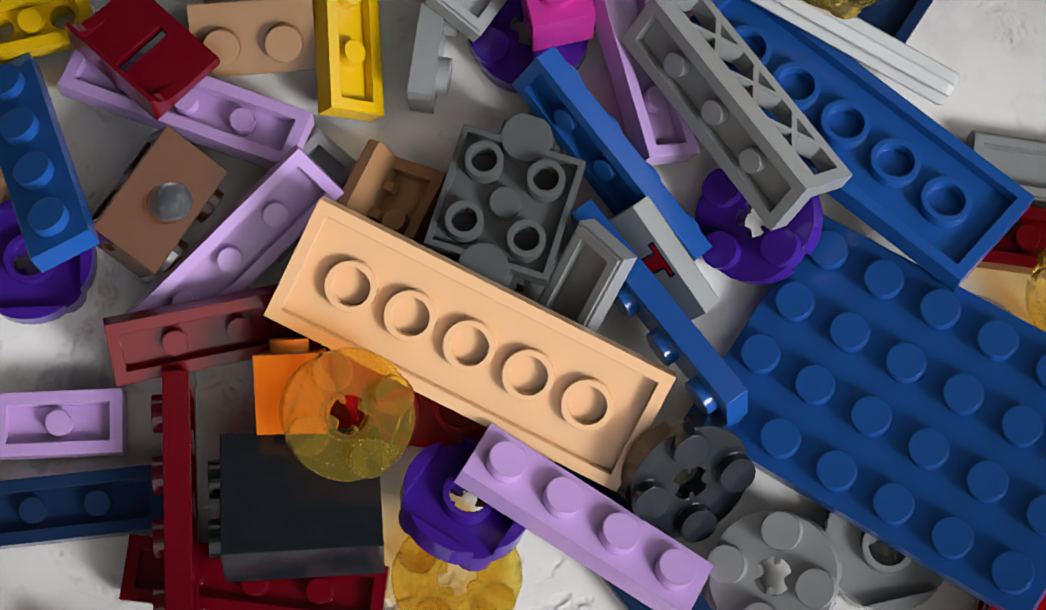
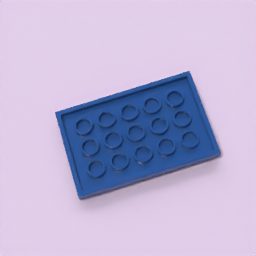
M823 215L821 236L812 254H805L802 261L792 268L795 270L793 274L785 280L771 285L723 358L725 363L748 389V413L729 427L744 444L748 458L752 461L755 468L996 610H1036L1046 595V332L961 287H958L953 292L920 265ZM693 403L687 414L703 412ZM714 411L709 414L719 418ZM686 416L683 418L684 422H690Z

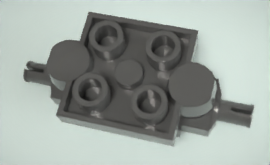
M530 107L527 114L519 113L509 120L504 119L500 134L463 124L424 240V246L437 253L452 257L451 260L515 292L516 290L523 292L526 280L548 286L586 168V161L561 154L562 148L554 139L550 125L545 119L538 118Z

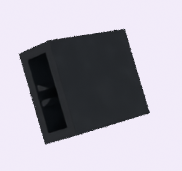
M378 426L326 429L320 433L275 435L241 433L220 435V459L208 460L209 498L220 499V519L208 520V546L210 559H222L226 583L385 573Z

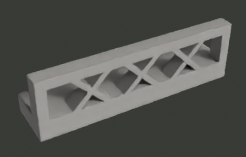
M649 0L621 39L622 43L770 231L787 226L811 197L842 188L853 174L711 0ZM691 11L704 28L692 23L684 12ZM723 60L733 64L742 75L730 70ZM759 106L771 111L780 123L769 118ZM798 154L810 159L821 173L814 175Z

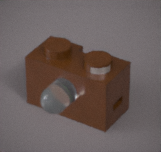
M168 125L153 132L122 173L123 176L113 190L109 191L91 217L100 244L96 246L139 278L155 275L158 270L166 273L178 262L185 252L188 243L181 238L193 221L196 219L203 223L221 202L224 193L218 187L229 172Z

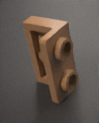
M189 0L186 4L189 31L220 59V64L207 76L213 78L316 70L313 0Z
M370 139L359 159L352 165L348 180L343 188L344 193L338 198L337 203L424 246V240L447 173L396 157L382 142Z

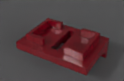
M110 0L90 18L77 24H70L69 22L64 24L70 43L156 121L220 64V59L155 0ZM162 31L165 36L124 72L121 67Z

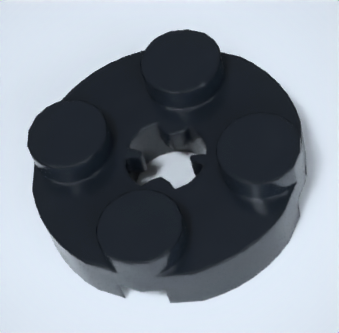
M704 413L687 414L685 416L690 422L679 423L671 428L665 421L652 427L633 445L625 458L621 472V480L626 486L625 497L623 498L629 511L671 538L683 537L684 540L691 543L701 542L713 534L717 523L726 517L736 506L745 489L752 484L756 473L755 466L748 458L744 444L733 430L721 419ZM697 468L694 476L686 483L678 485L675 481L676 476L681 471L686 470L690 474L691 469Z

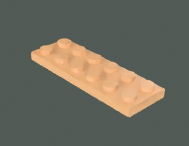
M325 196L319 199L263 315L487 428L493 423L541 455L617 492L622 482L621 472L625 458L638 439L650 429L676 379V372Z

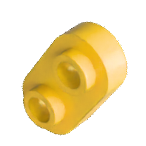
M0 0V30L5 27L14 28L13 36L5 42H0V64H6L28 52L35 58L75 49L69 41L66 29L55 27L56 21L64 14L75 16L72 24H77L90 18L95 12L89 0Z

